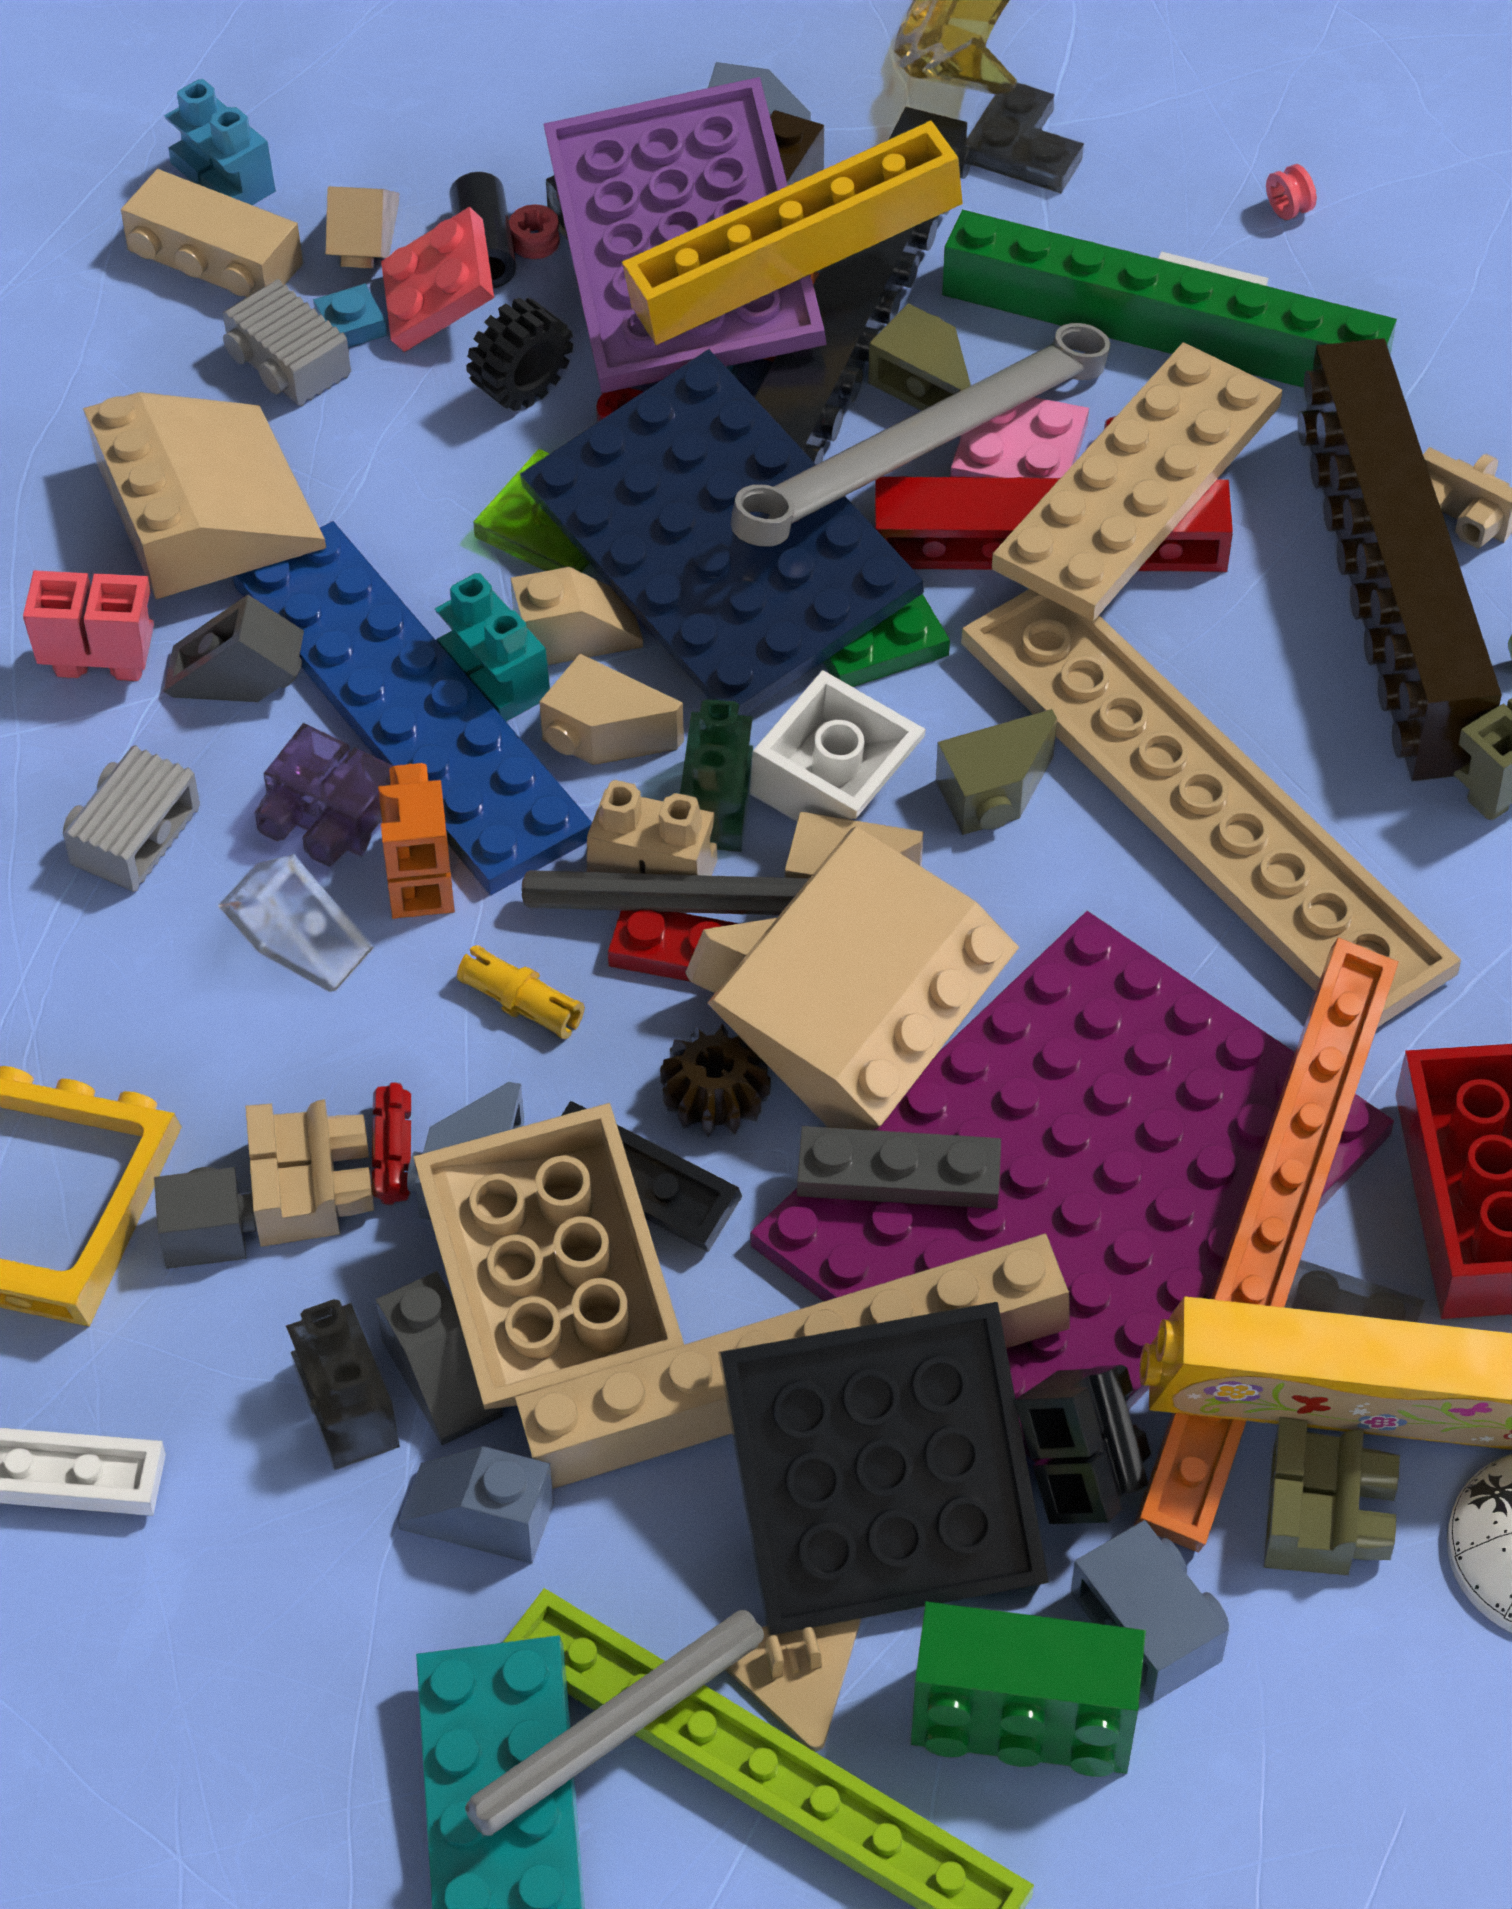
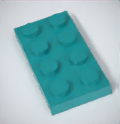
M560 1635L416 1654L432 1909H585L574 1777L490 1836L482 1835L470 1821L465 1811V1806L473 1795L570 1728L564 1645Z

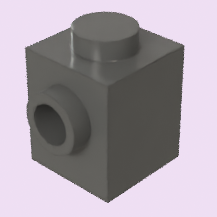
M201 1167L193 1169L188 1173L154 1177L157 1229L166 1269L246 1259L244 1233L255 1232L256 1221L253 1211L252 1192H239L235 1167L223 1169Z

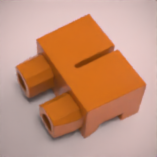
M423 763L392 766L389 768L390 785L378 786L382 817V843L392 919L454 913L441 780L428 781L427 765Z

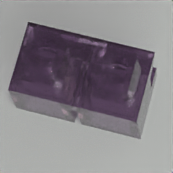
M303 723L263 773L266 795L254 812L257 829L261 834L277 842L284 840L296 825L307 830L302 837L304 851L312 859L328 867L332 866L347 851L362 857L369 846L371 833L382 822L378 786L390 785L389 768L393 765L355 747L350 752L349 744Z

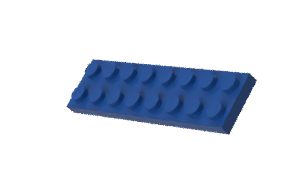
M334 521L320 527L325 538V549L233 576L234 586L242 597L250 595L304 630L299 656L302 660L301 668L388 773L389 768L392 766L423 763L427 765L428 781L441 780L448 845L490 896L524 878L526 872L538 870L587 843V835L592 824L589 817Z

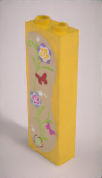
M1184 1296L1169 1319L1161 1320L1157 1336L1152 1343H1145L1142 1349L1139 1378L1141 1385L1149 1386V1410L1270 1424H1278L1279 1418L1283 1417L1308 1421L1307 1428L1343 1432L1364 1430V1434L1512 1450V1333Z

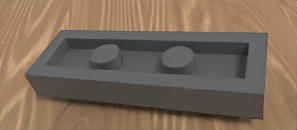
M802 1126L797 1196L997 1209L1001 1138Z

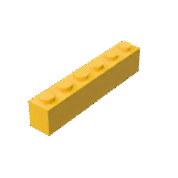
M929 121L622 261L631 307L655 345H658L963 204L958 156L934 123Z

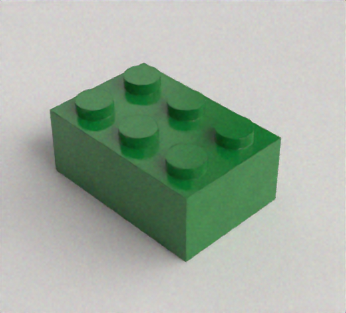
M926 1601L915 1677L911 1745L925 1747L929 1752L942 1757H960L966 1753L997 1756L1002 1762L1017 1767H1032L1042 1762L1070 1766L1075 1772L1092 1777H1103L1113 1772L1127 1774L1139 1708L1146 1630Z

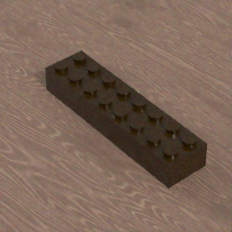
M1385 338L1316 345L1313 369L1305 371L1304 393L1307 407L1306 411L1298 413V435L1301 445L1309 446L1312 453L1310 459L1312 483L1315 488H1322L1324 492L1323 514L1326 528L1328 531H1335L1338 538L1336 554L1341 575H1349L1352 584L1350 588V604L1353 617L1356 620L1362 619L1365 626L1364 651L1366 660L1369 665L1376 664L1380 675L1378 678L1380 706L1383 711H1391L1394 721L1392 725L1394 752L1397 758L1405 757L1412 781L1454 777L1453 774L1456 770L1471 761V755L1459 745L1461 729L1500 705L1502 694Z

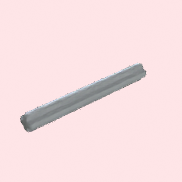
M738 1610L473 1795L465 1806L468 1818L482 1835L490 1836L756 1649L764 1638L762 1627L755 1621L750 1612Z

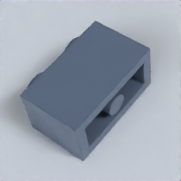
M1146 1520L1075 1560L1070 1593L1092 1623L1146 1630L1140 1688L1152 1703L1222 1662L1229 1632V1622L1224 1609L1211 1593L1204 1592L1202 1594L1187 1575V1567L1178 1548L1168 1538L1164 1537L1160 1540Z

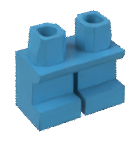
M198 79L178 90L177 99L179 107L164 115L165 119L181 132V140L168 147L170 163L193 183L250 205H254L276 192L268 141L249 126L248 116L237 107H227L217 99L215 88L204 79Z

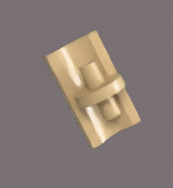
M1429 447L1423 456L1441 511L1457 519L1455 532L1460 540L1477 549L1481 548L1491 538L1504 543L1512 534V488L1509 483L1495 477L1498 467L1497 458L1486 453L1472 466L1460 459L1455 460Z

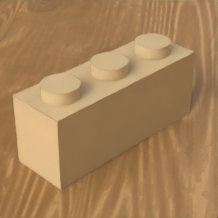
M156 169L121 208L129 251L136 253L142 258L152 259L180 270L190 277L200 278L228 289L238 296L249 297L276 279H280L281 283L285 285L303 264L298 223L160 169Z

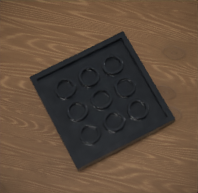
M998 1302L718 1352L765 1622L769 1635L924 1607L926 1601L945 1603L1049 1583L1020 1421L1014 1401L1015 1394Z

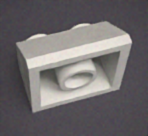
M822 670L753 750L750 795L796 822L800 812L843 819H856L925 737L926 729Z

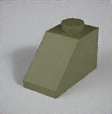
M908 303L869 343L868 383L921 411L971 386L955 326L943 321L938 316L931 315Z
M1053 709L937 742L935 781L962 835L982 829H996L1009 821L1021 817L1054 756L1057 717Z

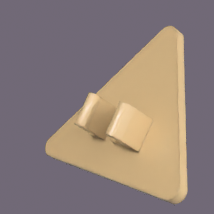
M861 1618L813 1628L808 1627L776 1635H769L767 1626L762 1627L764 1638L758 1647L725 1671L802 1744L813 1751H819L824 1747Z

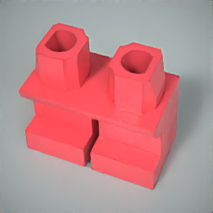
M34 570L23 619L36 663L52 665L57 677L79 678L82 674L87 673L88 667L109 668L110 674L115 676L116 680L138 681L142 676V671L145 670L154 628V620L149 619L147 608L150 595L148 576L94 573L90 586L88 573Z

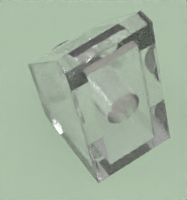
M294 854L256 863L218 905L259 953L328 992L336 991L374 948Z

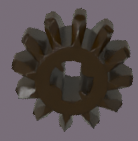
M723 1023L715 1032V1035L708 1036L695 1026L691 1034V1042L674 1039L673 1045L670 1048V1058L664 1059L663 1065L660 1067V1083L664 1086L662 1089L663 1102L667 1107V1111L678 1112V1120L681 1122L683 1129L701 1122L702 1129L708 1138L716 1125H725L733 1134H736L740 1127V1118L757 1121L758 1115L761 1113V1102L767 1101V1096L770 1095L771 1078L767 1074L768 1065L739 1035L729 1038L728 1031Z

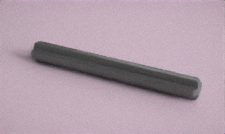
M530 870L526 872L522 880L521 891L523 904L529 908L780 915L810 878Z

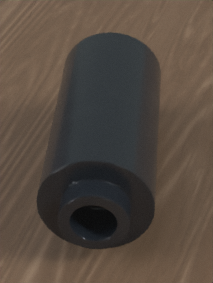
M467 173L459 177L451 185L449 197L452 217L471 207L483 219L493 289L499 288L508 283L516 272V260L504 187L502 182L490 173Z

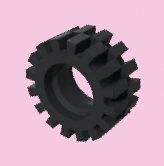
M521 298L514 299L512 308L505 303L498 308L500 316L497 319L490 315L484 322L488 326L487 330L484 333L477 331L473 340L479 343L478 346L469 348L467 355L472 360V362L466 365L467 372L471 375L469 379L472 383L506 409L510 408L513 411L520 410L521 405L526 408L533 406L535 395L543 399L548 394L547 385L551 382L556 386L561 379L557 375L559 368L567 369L570 360L564 355L573 352V343L569 341L573 335L572 331L567 328L568 325L530 298H526L525 301Z

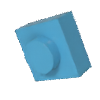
M366 283L313 299L314 308L318 315L322 314L325 321L329 320L332 327L336 326L340 333H344L347 338L348 348L387 336L386 320Z

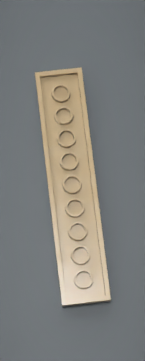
M1028 589L962 628L961 644L1032 714L1053 709L1057 717L1055 736L1315 992L1329 951L1338 937L1399 961L1377 1028L1458 975L1461 959L1102 617L1098 616L1094 621H1091Z

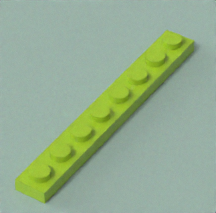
M545 1588L503 1641L511 1642L560 1635L564 1645L567 1694L593 1710L598 1709L665 1662L663 1659ZM705 1685L634 1734L916 1909H1025L1033 1896L1034 1884Z

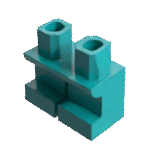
M474 573L453 584L450 588L451 600L434 608L435 612L449 626L451 631L436 640L507 722L539 704V701L549 691L550 683L546 648L527 628L526 622L517 612L510 610L492 590V585L481 573Z

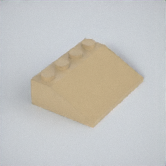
M137 392L124 397H112L102 403L83 408L97 465L145 576H148L149 585L155 599L326 548L325 538L260 405Z
M855 826L838 843L707 1004L828 1128L872 1130L880 1127L1016 953L1019 946L976 901L860 827Z
M610 1103L413 1156L484 1409L517 1406L516 1396L684 1345Z

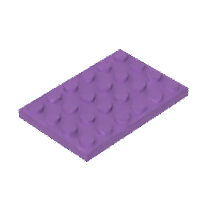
M760 77L543 124L601 394L661 381L708 349L726 367L827 345L811 275L803 277L658 345H655L631 307L622 261L788 186Z

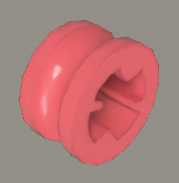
M1294 164L1286 167L1284 173L1277 171L1269 174L1267 177V197L1274 212L1280 218L1290 220L1295 218L1299 212H1309L1316 206V189L1312 178L1303 166Z
M537 204L526 205L517 209L511 215L509 224L513 248L516 254L524 258L541 259L552 255L558 249L560 243L559 221L557 214L552 209ZM538 230V233H531V231Z

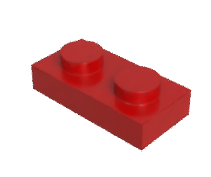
M653 910L620 911L608 949L609 967L690 982L685 972L703 930L740 923L681 912H656Z

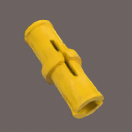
M480 945L470 948V954L475 956L476 960L468 954H465L457 970L458 981L468 984L503 1005L501 1007L503 1012L512 1017H518L521 1014L547 1028L561 1039H567L572 1035V1031L566 1025L575 1030L578 1028L584 1015V1003L574 1000L538 979L540 974L526 966L519 969L486 951Z

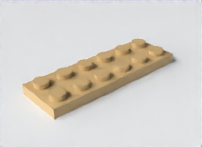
M1183 342L993 553L992 570L1094 621L1277 411L1281 404L1282 389Z

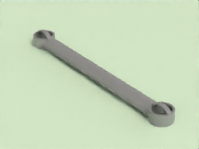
M1082 323L1062 325L1056 330L1053 344L786 481L774 487L750 485L742 488L737 493L730 522L732 531L739 539L748 544L756 546H775L781 544L788 538L791 524L1070 378L1076 380L1098 378L1104 371L1111 343L1108 337L1101 330L1091 325ZM1071 349H1076V350L1084 351L1085 353H1084V354H1083V353H1078V352H1075V351H1073V350H1071ZM749 512H763L770 514L768 519L755 517Z

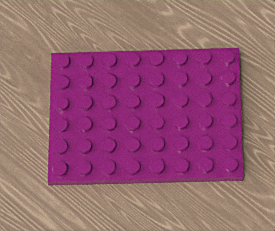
M1086 911L936 1054L883 1124L878 1128L872 1129L876 1131L1001 1138L997 1209L797 1196L796 1188L750 1232V1246L824 1302L1046 1233L1069 1291L1070 1329L1006 1348L1015 1399L1058 1370L1123 1365L1128 1368L1133 1386V1391L1130 1393L1129 1399L1126 1400L1129 1411L1149 1390V1386L1141 1385L1140 1358L1145 1343L1151 1344L1157 1336L1161 1320L1169 1319L1184 1296L1211 1299L1295 1052L1107 923ZM1357 1094L1354 1095L1316 1213L1391 1135L1394 1120ZM1020 1422L1025 1454L1030 1458V1454L1028 1451V1447ZM1032 1459V1460L1037 1463L1040 1459Z

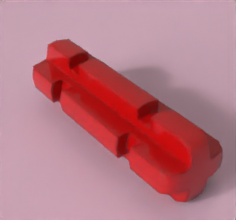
M391 1082L388 1086L377 1087L373 1092V1115L379 1116H375L372 1121V1167H378L372 1171V1195L381 1199V1203L385 1205L406 1201L411 1195V1191H408L407 1188L408 1172H404L408 1171L411 1159V1120H405L411 1117V1093L403 1089L402 1084Z

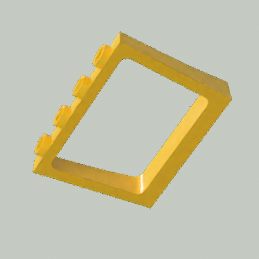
M0 1066V1108L142 1137L98 1225L74 1267L65 1271H57L0 1258V1308L90 1327L155 1187L154 1177L160 1176L182 1127L175 1113L157 1110V1102L146 1095L123 1091L120 1092L118 1100L113 1101L94 1097L96 1091L91 1086L77 1080L59 1079L56 1088L33 1084L34 1078L23 1070L9 1066Z

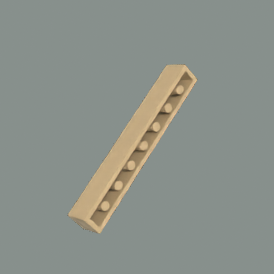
M1045 1233L516 1396L515 1400L532 1457L535 1460L550 1463L552 1489L732 1434L718 1355L719 1351L990 1302H998L1006 1348L1070 1329L1069 1291Z

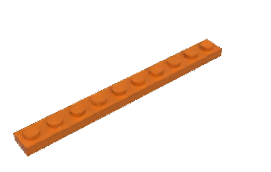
M1339 937L1332 945L1211 1299L1285 1307L1399 961ZM1172 1413L1133 1526L1146 1520L1157 1536L1168 1538L1178 1545L1199 1553L1206 1545L1246 1421Z

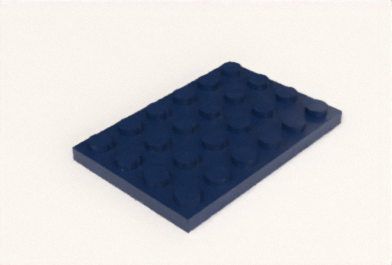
M710 349L520 473L523 488L731 725L924 593L923 580L846 496L792 523L788 538L781 544L775 546H756L748 544L735 535L730 522L736 495L742 488L750 485L774 487L816 464ZM749 512L751 515L763 519H768L770 514L763 512Z

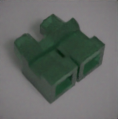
M706 699L701 703L700 712L691 711L680 794L696 797L700 810L714 812L710 842L717 844V850L742 852L751 781L753 746L749 745L753 716L739 715V704L735 701Z

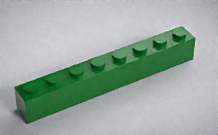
M963 209L944 246L943 296L1060 326L1069 323L1091 325L1101 330L1108 338L1173 354L1184 342L1251 375L1304 388L1305 371L1313 369L1316 345L1385 338L1391 355L1397 322L1396 318Z

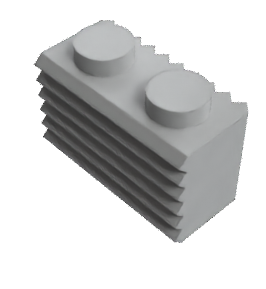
M276 279L223 312L226 334L223 335V342L230 356L239 364H243L246 361L259 371L263 383L272 393L279 394L283 392L297 405L303 406L307 399L312 400L315 394L321 395L324 388L330 389L333 383L339 384L341 378H348L351 372L348 342L344 333H340L336 326L332 327L329 320L325 321L322 314L318 315L315 308L311 309L308 302L304 303L302 298L297 297L294 291H290L287 285H283L280 279Z
M136 745L132 746L119 763L111 762L103 769L97 783V791L84 807L81 805L75 806L68 814L63 826V837L70 864L133 892L138 891L140 883L144 882L146 875L152 872L153 865L158 864L160 856L165 855L166 849L171 847L173 839L178 838L180 830L185 829L186 823L191 821L193 813L198 812L200 801L195 774L189 767L183 769L178 763L172 764L168 759L162 760L157 754L151 755L147 750L141 751Z

